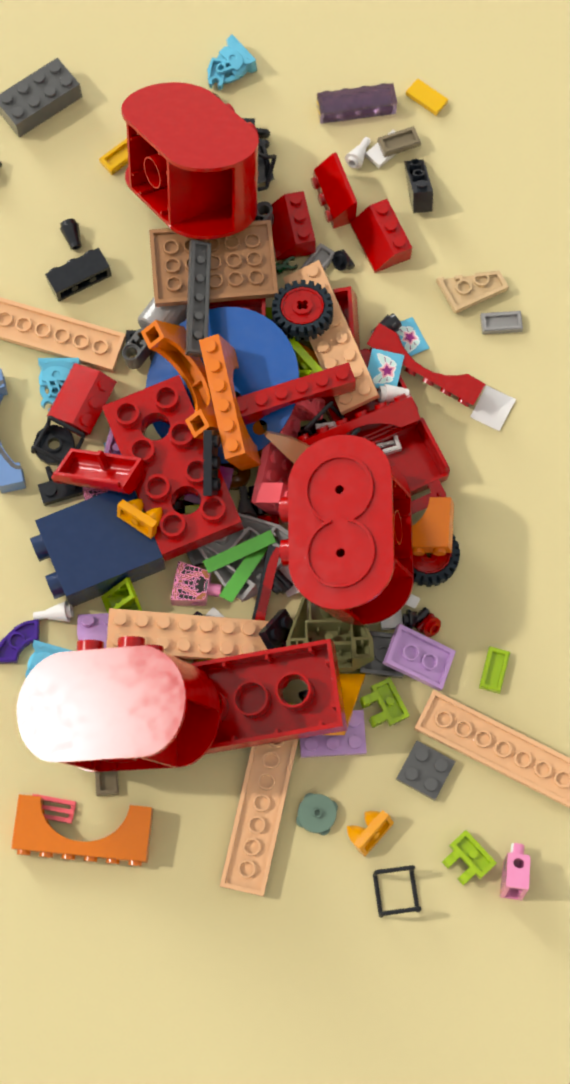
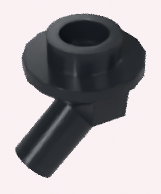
M424 607L418 614L407 609L406 614L402 615L403 625L410 629L415 628L416 624L421 623L430 614L429 609Z

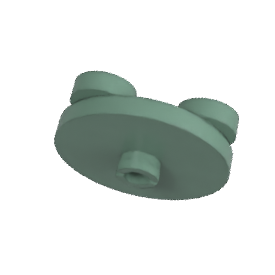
M308 793L299 805L296 823L299 827L311 833L327 835L336 820L338 805L325 795Z

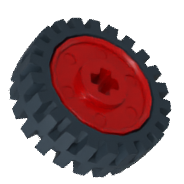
M296 280L292 281V286L287 283L285 289L281 287L279 294L276 293L272 302L273 321L291 340L295 337L296 341H300L301 337H304V341H309L310 336L314 340L317 338V334L322 336L324 330L327 331L329 324L332 323L333 302L331 295L325 287H321V284L317 283L314 286V281L309 280V283L306 284V280H301V284H298Z
M454 534L452 553H446L443 556L430 553L431 557L429 558L426 557V553L422 556L413 555L414 582L418 583L419 586H437L442 582H446L453 575L460 559L459 544L455 540Z

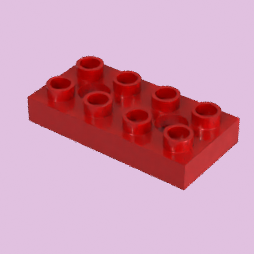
M180 375L102 406L121 455L143 459V476L135 490L139 499L143 501L144 512L154 508H162V518L157 526V532L154 537L165 561L244 529L220 469H218V478L221 480V488L218 491V495L203 496V439L194 438L185 421L195 413V410ZM154 422H165L170 425L168 434L160 440H150L145 437L147 427ZM186 494L198 496L201 499V503L194 513L183 515L175 511V503L181 496Z
M331 639L189 663L201 669L211 679L221 699L218 732L206 754L347 731L335 643ZM300 679L308 685V694L301 703L291 705L283 699L284 688L290 681Z

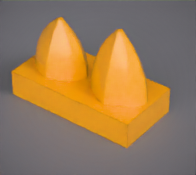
M122 499L117 505V517L152 539L157 532V526L162 518V508H154L143 513L142 499H133L128 502Z
M383 810L381 812L367 811L364 813L365 822L368 826L366 829L354 825L347 826V833L351 842L363 856H366L394 824L390 816Z

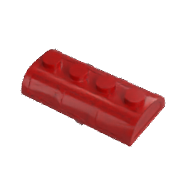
M71 448L56 471H54L51 479L59 484L130 494L136 489L142 479L144 462L139 457L104 453L100 450L96 452Z

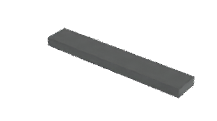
M191 240L189 244L185 355L203 358L199 340L208 337L211 243Z

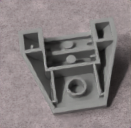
M238 513L244 527L243 530L197 549L206 560L271 530L276 540L271 546L280 547L281 540L288 539V530L279 524ZM267 551L236 596L242 602L258 594ZM280 555L276 572L282 567ZM245 557L213 571L224 587Z

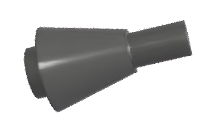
M239 487L240 499L237 512L257 518L253 505L248 498L247 487Z

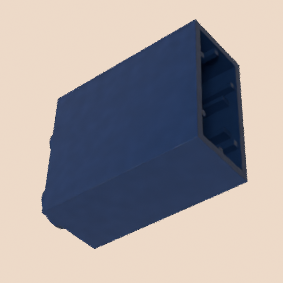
M107 491L35 520L40 534L30 538L39 562L48 558L52 561L56 572L46 575L45 578L54 599L66 596L69 604L75 607L104 595L127 577H130L133 583L166 569L163 556L155 538L150 539L117 517L118 503L122 499L127 502L138 499L135 491L130 494Z

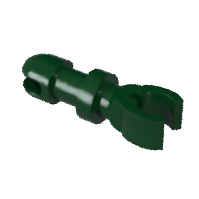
M289 257L282 263H275L276 273L282 274L284 270L292 271L297 269L298 264L295 266L289 265V262L294 261L295 257Z

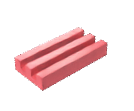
M32 794V796H41L47 802L71 806L70 809L42 805V809L69 814L68 818L44 814V817L47 820L72 824L76 801Z

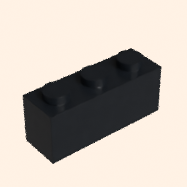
M97 248L87 251L83 256L70 259L60 267L52 268L45 276L56 299L60 302L112 276L110 266L101 250Z

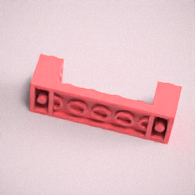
M320 397L295 403L292 414L280 433L294 438L298 437L301 421L312 420L325 407L326 401ZM270 442L262 450L261 465L258 468L251 503L271 516L277 515L280 517L279 501L281 497H288V478L292 468V461Z

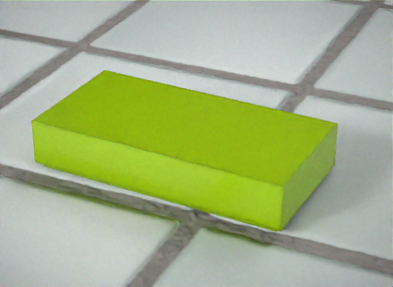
M489 646L479 689L500 694L510 656L509 651Z

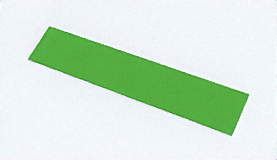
M271 530L212 556L204 560L203 563L209 574L275 543L276 540Z
M268 546L244 558L220 593V597L233 602L268 550Z

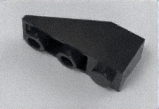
M424 159L404 161L413 213L432 212L433 189Z

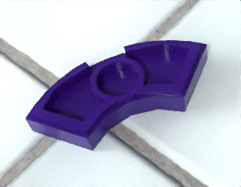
M39 619L26 621L15 626L1 640L0 664L18 663L19 655L23 649L32 644L34 640H40Z

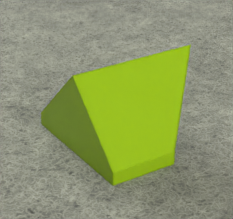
M130 577L125 578L101 596L107 613L109 608L142 611Z

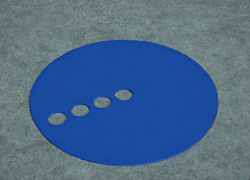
M218 307L209 309L208 337L219 334L235 348L239 368L233 371V382L235 391L239 392L241 396L299 378L298 361L292 344L273 321L258 312L246 308ZM187 319L179 324V326H184L185 330ZM157 352L148 371L146 388L180 375L172 364ZM181 377V380H182V382H183V385H184V387H185V389H186V392H187V394H188V396H189V399H190V401H191V403H192V406H193V408H194V410H195V406H194V401H193L192 395H191V393H190V391H189V389H188V387H187L185 381H184L183 378ZM295 403L278 409L259 420H264L267 423V431L280 433L290 418ZM165 422L152 423L161 438L168 434L170 425ZM254 423L245 425L251 439L257 445L258 451L271 442L264 434L257 435L254 433ZM221 443L220 447L218 448V456H220L221 458V464L230 463L227 460H225L223 447Z

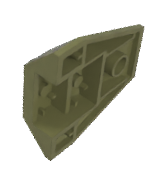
M304 596L302 597L286 640V646L331 639L335 643L339 673L353 672L374 660L373 638L366 625H353L342 622L310 602Z

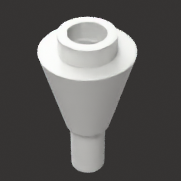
M364 137L360 145L346 154L345 161L349 167L355 169L362 167L366 149L371 142L370 138Z
M67 601L45 611L33 612L34 620L48 619L70 622L71 617L74 616L73 607Z

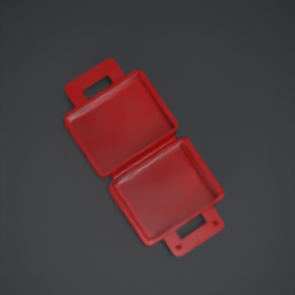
M362 349L360 353L368 369L371 351L369 349ZM400 375L397 386L407 388ZM321 397L326 401L325 406L330 401H333V406L339 410L334 397ZM378 399L373 400L344 414V416L349 420L356 417L355 413L366 409L368 412L375 409L374 405L380 402ZM331 408L326 411L330 422L341 419ZM423 417L421 420L404 427L382 423L367 424L360 427L361 430L356 436L370 440L375 444L393 440V437L397 435L402 450L386 455L390 464L395 466L407 479L411 496L428 488L430 489L431 493L411 501L412 514L426 509L430 497H446V492L441 483L448 479L450 468ZM351 430L344 435H351L354 431ZM395 444V445L388 446V447H385V448H381V450H382V449L389 448V447H392V446H396V444Z

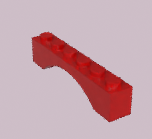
M378 323L367 343L371 347L369 349L371 352L372 348L404 355L402 364L406 367L404 371L413 376L416 374L424 377L422 381L432 387L435 383L441 387L440 392L449 397L454 394L459 397L458 402L466 407L470 404L475 405L486 386L485 383L469 374L443 375L424 368L408 354L399 334Z
M348 362L249 393L236 399L244 424L247 425L278 409L297 402L320 397H336L355 391L356 380Z
M403 393L395 396L393 402L388 404L386 401L374 405L375 409L367 412L366 409L355 413L356 417L349 420L347 417L335 421L336 425L328 428V425H324L316 429L317 433L310 436L308 433H305L296 438L311 446L321 439L335 435H344L357 427L367 424L382 423L404 427L421 420L412 396H406Z

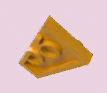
M339 674L347 728L366 674ZM346 731L323 735H345Z

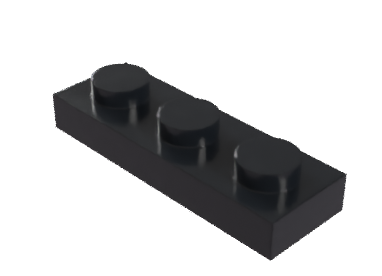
M203 430V496L218 495V491L221 488V480L218 478V469L221 467L218 448L221 445V438L218 435V430Z

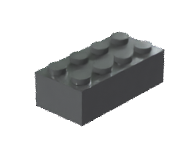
M57 57L0 94V115L20 138L82 98L80 84Z

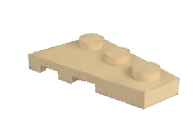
M500 271L475 273V275L464 277L457 275L454 278L447 279L441 277L436 280L454 314L501 294L509 288Z

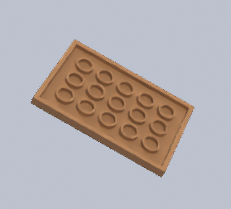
M271 220L253 221L241 232L217 239L188 238L177 234L170 228L149 230L155 307L187 305L189 244L191 240L211 243L209 303L272 298L278 293Z

